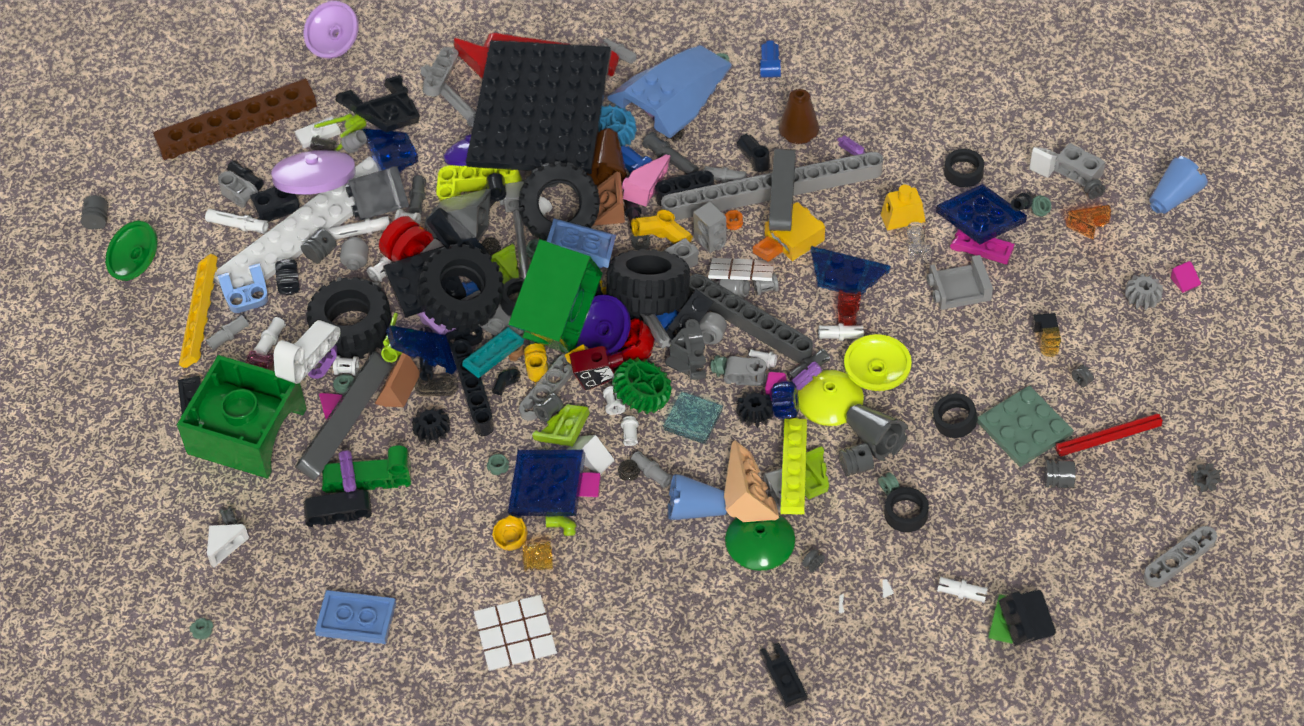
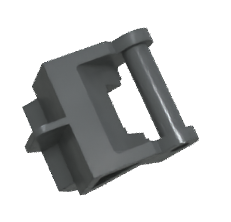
M689 319L686 321L685 328L681 329L671 341L670 356L665 361L667 366L688 375L690 380L706 378L705 370L696 371L697 368H704L706 363V357L703 354L705 344L697 320Z

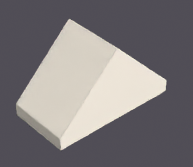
M1034 147L1030 170L1048 178L1054 171L1056 157L1059 154L1046 148Z
M596 435L579 436L574 446H569L565 450L568 455L595 473L602 474L614 462V458Z
M243 524L209 526L207 556L211 566H217L249 539L246 527Z

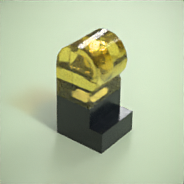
M1056 314L1033 315L1032 330L1033 333H1040L1041 353L1047 357L1056 356L1059 353V345L1061 343Z

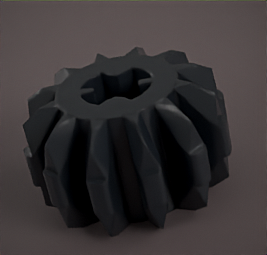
M294 259L277 261L275 270L278 292L280 295L298 293L300 285L297 262Z
M752 389L751 394L744 392L742 398H738L736 414L739 416L741 423L746 422L748 427L755 423V426L758 428L760 422L767 425L768 419H772L774 403L771 401L770 394L764 395L762 390L759 393H755Z
M434 406L431 410L424 407L423 413L417 412L416 418H413L412 430L420 442L426 440V443L429 445L431 440L438 444L439 437L446 440V433H450V420L445 415L443 409L437 411Z

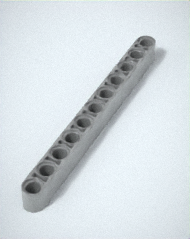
M869 152L795 168L794 195L878 178L883 172V156L878 152ZM773 173L668 194L661 200L662 210L672 212L675 220L693 217V212L708 202H711L719 211L771 201Z

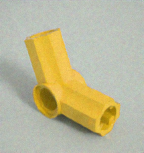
M659 210L656 216L633 218L631 221L634 236L654 234L659 238H667L673 244L685 238L691 242L693 238L687 230L674 221V214L668 210Z

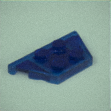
M362 129L367 137L366 144L379 171L397 166L400 173L406 167L418 163V154L407 132L390 131L386 133L377 129Z
M811 246L810 249L817 287L860 297L869 287L874 286L878 279L890 273L891 270L890 265Z

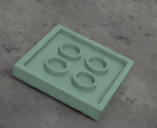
M1030 385L980 415L977 421L1019 467H1022L1054 447L1057 443L1070 437L1074 432Z

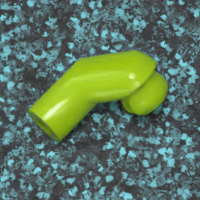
M546 516V528L562 527L564 528L563 534L565 536H574L576 534V523L568 517Z

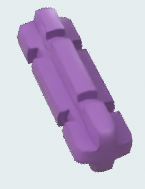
M843 135L842 138H838V145L853 156L865 153L864 147L849 137Z
M812 362L808 366V370L804 369L792 380L793 383H788L783 388L788 397L792 398L798 393V389H803L813 380V376L816 377L822 372V368L818 363Z
M349 450L341 451L339 453L344 491H355L356 482L351 452Z

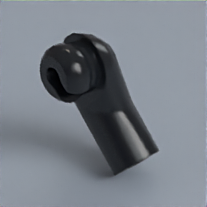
M511 369L500 373L492 393L502 396L506 386L518 382L521 376L518 369Z

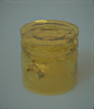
M551 541L534 542V545L532 543H528V545L526 543L522 544L525 572L528 569L534 571V568L537 571L553 569Z

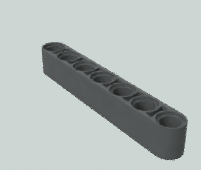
M694 274L690 276L689 297L695 289L699 290L714 302L708 309L711 312L720 314L726 321L797 363L801 364L803 359H809L813 355V342L806 335L704 275Z
M376 351L369 356L296 464V469L313 481L317 479L393 365L391 362H386Z

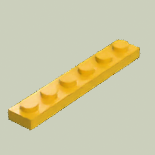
M211 253L198 263L179 360V366L183 368H188L193 363L198 362L201 357L200 348L204 340V327L208 320L206 316L211 304L210 295L214 288V274L217 271L216 263L218 257Z

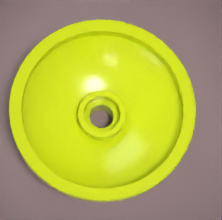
M874 334L857 339L848 347L844 357V367L848 377L855 384L867 390L885 391L893 389L902 384L911 371L912 361L908 349L897 339L886 335Z
M822 370L818 376H813V380L803 389H798L796 394L797 405L801 413L810 421L825 426H837L847 423L846 417L849 408L857 404L863 405L864 402L862 388L855 384L846 373L837 370Z

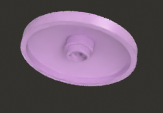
M314 150L298 153L283 159L274 166L271 174L274 186L283 192L291 194H317L348 183V180L355 176L356 169L353 158L346 153L333 150Z

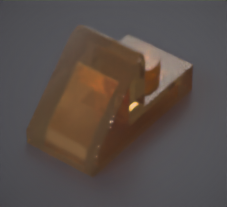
M1110 205L1068 211L1066 226L1094 240L1095 226L1102 227L1110 222L1112 212Z

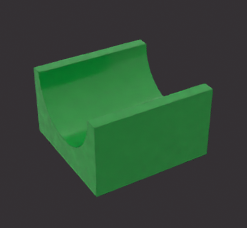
M539 239L508 325L525 331L522 338L567 354L576 348L603 275L602 271L590 256Z
M218 355L179 419L177 427L188 455L268 479L272 472L271 456L273 445L283 421L291 412L304 415L307 407L300 383L295 384L276 377L275 371Z

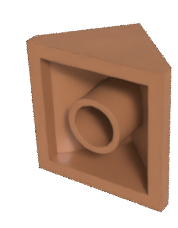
M617 171L597 187L600 206L593 226L625 223L621 175Z
M403 351L393 366L375 404L384 407L405 406L420 373L407 352Z

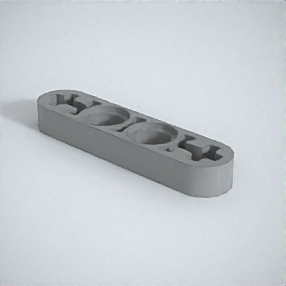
M452 47L441 49L424 79L422 91L425 95L433 97L441 93L457 63L458 51Z
M566 353L558 357L520 403L519 412L524 420L532 421L537 418L534 409L528 412L525 409H530L532 406L534 408L535 405L541 404L546 400V398H538L536 396L539 392L557 394L574 374L572 365L567 364L565 367L563 363H568L565 357ZM553 376L561 378L557 383L549 381Z
M1208 526L1198 528L1145 568L1143 576L1145 583L1151 587L1162 586L1213 548L1217 540V532ZM1202 535L1205 537L1210 536V540L1204 539L1199 545L1198 542H1200ZM1184 547H1191L1195 550V554L1188 555L1182 549ZM1173 559L1178 563V566L1169 567L1165 561ZM1160 568H1162L1163 571L1160 572L1159 578L1150 577L1151 573L1157 574L1160 571Z

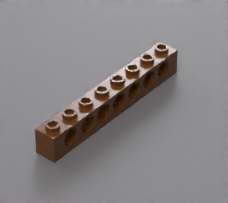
M305 78L153 131V136L163 161L174 159L184 153L194 152L201 147L214 145L218 141L233 138L244 132H251L255 128L264 125H271L275 121L290 118L303 111H310L312 108L317 107L316 99L312 88Z

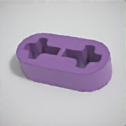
M336 344L331 348V352H328L318 362L321 363L320 368L312 369L307 374L308 376L319 379L326 374L337 357Z

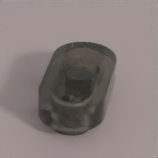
M428 374V381L422 380L419 376L414 388L420 396H450L458 391L459 384L458 379L452 374H434L431 380Z

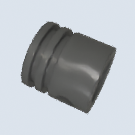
M91 195L84 199L80 221L84 228L92 230L103 229L106 226L109 204L105 198Z
M319 228L301 245V250L306 258L319 264L321 260L336 248L337 244L328 231Z
M867 443L838 451L839 462L846 477L874 468L873 457Z
M1074 460L1045 461L1044 478L1046 488H1049V485H1051V488H1055V486L1057 488H1074L1076 477Z

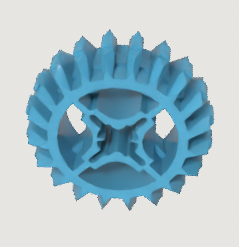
M611 104L607 107H602L599 132L606 128L613 129L618 133L620 145L630 146L631 140H634L637 131L636 120L632 116L631 111H627L626 108L622 109L617 105L612 107Z

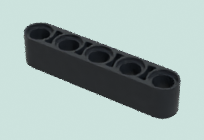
M459 339L451 346L454 365L474 431L480 436H487L494 430L490 405L481 377H476L462 366L463 360L473 354V350L467 340Z

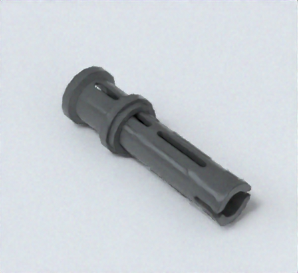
M650 132L643 140V147L645 149L649 148L655 152L658 158L666 154L670 155L669 162L685 174L699 171L698 166L673 150L670 143L658 138L655 132Z

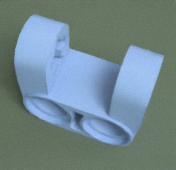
M259 263L249 266L254 283L237 289H233L228 273L217 275L230 311L241 313L261 307L267 303L268 293ZM260 291L264 293L260 299L252 297L255 292ZM235 298L243 300L239 305H233L231 302Z

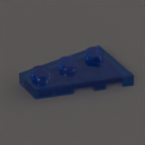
M390 325L386 330L391 348L413 358L419 356L426 359L428 364L436 367V365L446 368L445 372L451 375L457 370L446 335Z

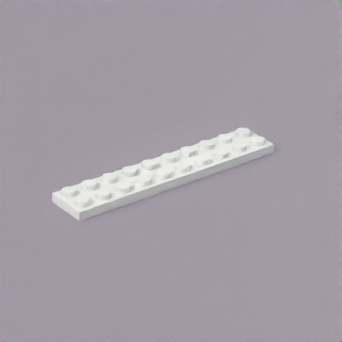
M369 156L355 167L356 173L352 179L382 171L386 168ZM345 185L319 193L218 268L213 280L220 285L217 275L228 273L233 289L253 284L249 266L259 263L264 279L267 281L276 274V262L282 259H296L303 253L301 245L317 229L322 228L326 230L327 228L340 226L353 216L351 208L354 205L353 198H348Z

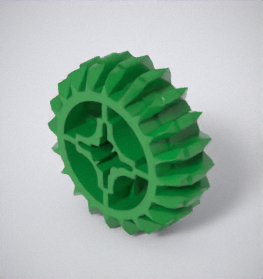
M637 357L635 360L629 359L623 362L615 371L612 382L614 386L613 392L617 393L616 399L623 400L622 405L627 404L630 406V410L634 408L638 414L644 411L647 415L649 412L655 413L661 410L669 401L672 390L670 386L671 380L667 378V373L661 371L662 367L657 368L654 366V362L650 364L647 362V359L641 361Z

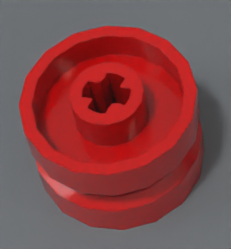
M401 216L390 223L382 233L379 240V250L385 257L396 262L420 254L434 239L430 232L421 227L411 217Z

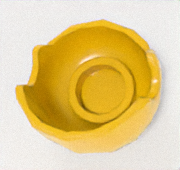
M512 515L499 520L493 527L492 533L495 544L506 551L521 548L526 542L528 535L523 519Z

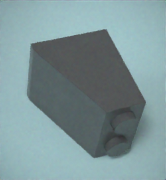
M484 189L443 199L434 207L432 213L426 217V220L438 208H442L458 220L479 241L489 228L491 190ZM425 222V227L428 228V232H430L434 238H437V236Z

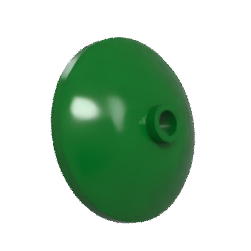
M133 221L118 230L108 245L105 257L107 271L112 277L120 281H129L140 276L148 269L157 252L158 240L155 229L144 221Z
M779 515L777 520L742 522L736 517L726 531L725 544L729 555L736 563L747 569L764 571L774 569L789 559L795 547V533L791 524L781 515Z

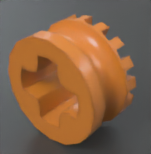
M731 210L725 214L726 228L737 230L742 227L743 215L741 212Z

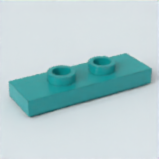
M507 327L463 360L462 366L480 378L522 346L524 338Z

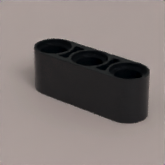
M703 170L659 181L655 185L656 203L661 206L662 198L668 194L714 185L713 173Z
M355 490L308 498L304 501L305 524L308 527H313V525L320 524V526L336 524V521H355L362 517L368 519L372 516L370 493L365 490Z

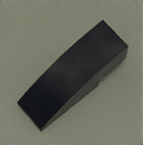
M438 208L425 221L446 249H449L450 245L457 244L458 247H462L464 244L469 245V248L474 250L475 247L481 249V253L484 255L488 253L468 229L442 208Z

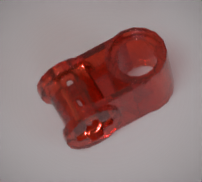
M839 290L837 325L838 323H843L844 326L857 324L861 302L860 291L848 293Z

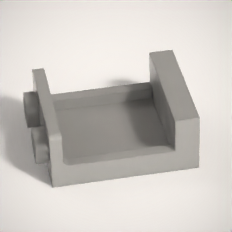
M981 255L972 256L971 265L937 271L935 265H930L929 274L926 275L928 286L933 287L934 303H939L941 310L991 301L993 287Z

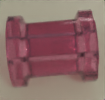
M251 350L247 356L246 363L271 370L274 365V357L271 354L267 356L260 355L256 351Z

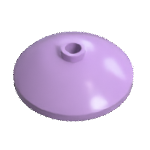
M328 1L319 5L310 13L304 26L306 46L313 54L324 59H332L343 55L352 47L357 38L359 29L358 18L353 9L343 2Z

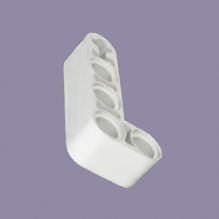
M317 320L295 344L284 340L279 341L274 350L275 376L295 384L300 383L337 343L340 337V328Z

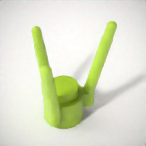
M349 113L343 117L315 124L314 127L319 128L346 121V130L340 134V137L343 138L349 133L365 128L366 120L357 114L352 116ZM342 143L336 147V151L343 147Z
M397 313L393 314L387 336L383 341L384 348L381 351L383 359L391 363L395 362L403 351H408L422 339L421 336H418L405 347H402L401 343L397 340L391 341L398 316Z

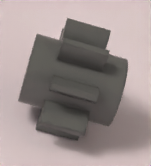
M1213 463L1207 464L1206 467L1204 464L1197 465L1198 471L1191 474L1194 476L1195 481L1193 486L1198 485L1201 487V492L1207 491L1208 488L1210 491L1217 490L1216 484L1223 481L1220 479L1219 474L1221 470L1214 469Z

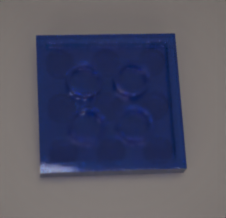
M984 184L940 203L936 207V213L980 245L1026 223L1027 220L1026 214L1021 211H1014L1009 202Z
M518 450L508 507L509 515L576 516L586 455L584 450Z

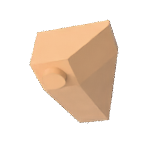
M736 440L731 445L724 492L727 513L733 518L737 517L742 522L777 520L779 514L776 502L773 497L770 496L768 498L765 492L768 486L758 475L760 470L752 453Z

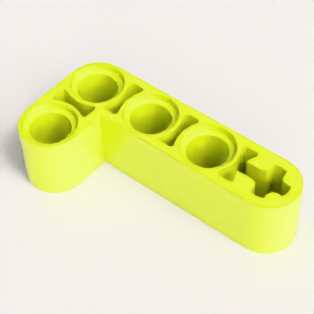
M454 165L444 166L438 172L436 194L441 202L443 199L460 196L461 192L480 191L486 185V178L493 173L503 175L505 184L521 182L522 177L519 170Z

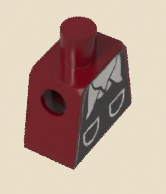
M605 346L569 354L573 373L584 390L595 388L613 380L616 371L615 367L626 362L622 351L610 355Z

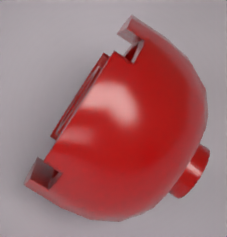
M633 319L630 320L631 326L628 338L618 352H623L625 361L629 359L635 360L637 357L643 361L651 356L655 339L650 328L643 321Z

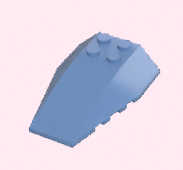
M701 45L696 46L634 75L608 95L607 99L622 109L631 102L655 116L654 129L671 138L697 117L700 108L704 107L707 98L716 90L717 84L723 80L732 64Z

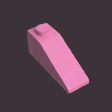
M666 154L632 171L629 178H625L622 184V190H624L623 199L647 207L655 193L656 183L663 180L668 171L670 155Z

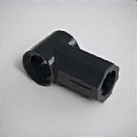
M747 133L742 135L737 141V147L752 163L753 170L756 172H766L769 170V149L766 146L760 145L752 135Z
M498 173L490 174L486 178V185L481 189L491 190L490 208L496 201H501L506 197L505 178Z

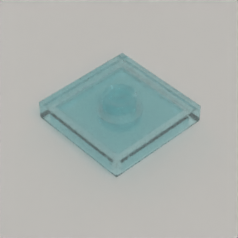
M681 392L663 425V429L706 444L723 411V406Z

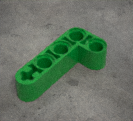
M404 446L390 447L388 449V459L352 462L356 489L375 490L378 487L390 489L405 485L409 487L411 485V461L408 449ZM331 463L324 466L322 471V490L324 492H345L340 463Z

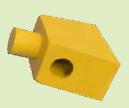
M904 184L899 187V191L890 192L886 195L881 218L887 231L926 222L923 204L916 188H911L909 185Z

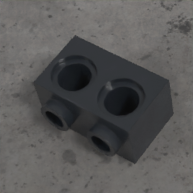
M276 187L250 195L254 211L259 220L271 222L288 216L300 208L296 194L283 192Z

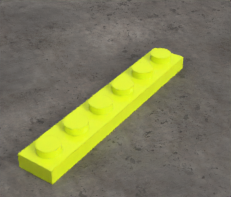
M784 419L781 514H804L807 419Z

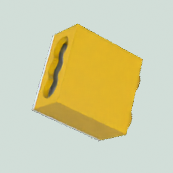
M796 202L793 204L791 231H769L768 220L765 222V237L768 236L782 244V253L793 262L825 241V225L821 220H817L806 207Z

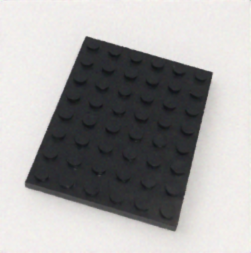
M490 40L466 166L533 171L536 168L542 167L543 164L561 161V163H573L574 166L584 169L585 173L592 174L611 47Z

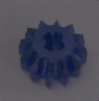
M787 381L774 383L771 397L775 417L778 419L796 418L799 412V397L795 383Z

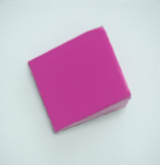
M1191 261L1172 269L1170 278L1182 293L1201 285Z
M769 372L765 392L766 395L770 394L771 401H774L784 391L783 388L787 385L785 373Z
M319 394L325 419L329 417L342 395Z
M577 472L575 496L599 497L601 473Z

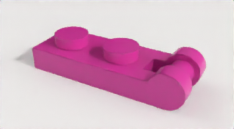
M959 228L955 234L956 239L952 241L950 248L958 252L963 251L976 256L981 255L983 258L1007 265L1015 244Z

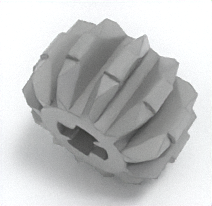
M1143 273L1140 277L1134 275L1126 284L1125 298L1128 299L1129 305L1136 303V309L1143 306L1145 311L1149 306L1155 308L1157 303H1160L1163 293V285H1160L1159 279H1152V274L1148 277Z

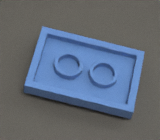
M326 590L315 634L321 637L386 644L396 607V599Z

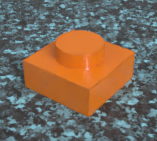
M768 236L753 246V253L767 262L783 252V245Z

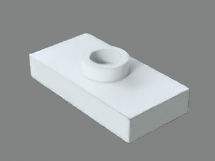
M332 116L295 131V135L303 149L341 134L336 123L319 128L314 127L315 124L332 120Z

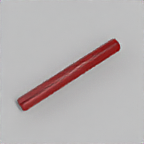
M1156 413L1057 443L1055 449L1059 456H1065L1160 427L1163 420L1160 414Z

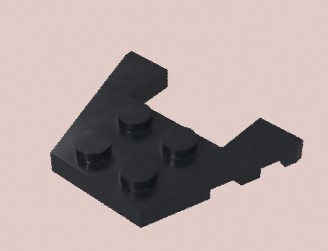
M400 75L385 79L384 86L392 94L367 102H363L352 90L336 94V102L386 133L418 123L420 118L413 100L408 96L407 87L403 86V79Z

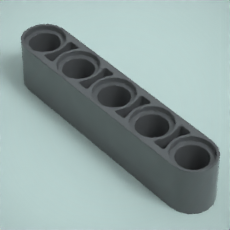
M774 149L769 231H791L796 149Z

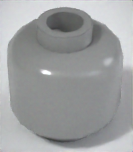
M351 237L344 241L341 245L340 262L350 270H358L364 267L368 262V245L363 239L358 237Z
M717 280V284L743 299L749 294L750 283L748 280Z
M708 312L699 321L704 343L713 345L722 340L727 329V322L720 314Z

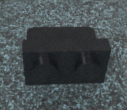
M1041 590L1022 594L1018 591L998 600L1014 647L1056 634L1053 620Z

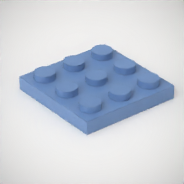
M554 218L547 242L588 255L599 268H608L616 235Z

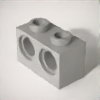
M1069 143L1056 157L1054 171L1085 187L1091 180L1100 179L1104 173L1105 161Z
M708 202L693 212L694 239L711 253L722 249L727 243L726 216L711 202Z

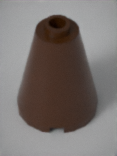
M795 89L788 97L778 129L782 138L784 137L788 142L804 144L810 142L814 137L816 138L820 127L809 92L804 89Z
M610 128L603 129L598 133L592 174H588L592 177L597 187L617 171L621 175V184H623L627 176L618 133Z

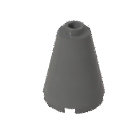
M860 404L852 406L847 411V423L861 441L867 443L871 453L878 460L886 461L885 457L890 453L893 456L896 455L904 446L908 437L905 435V430H908V426L904 421Z

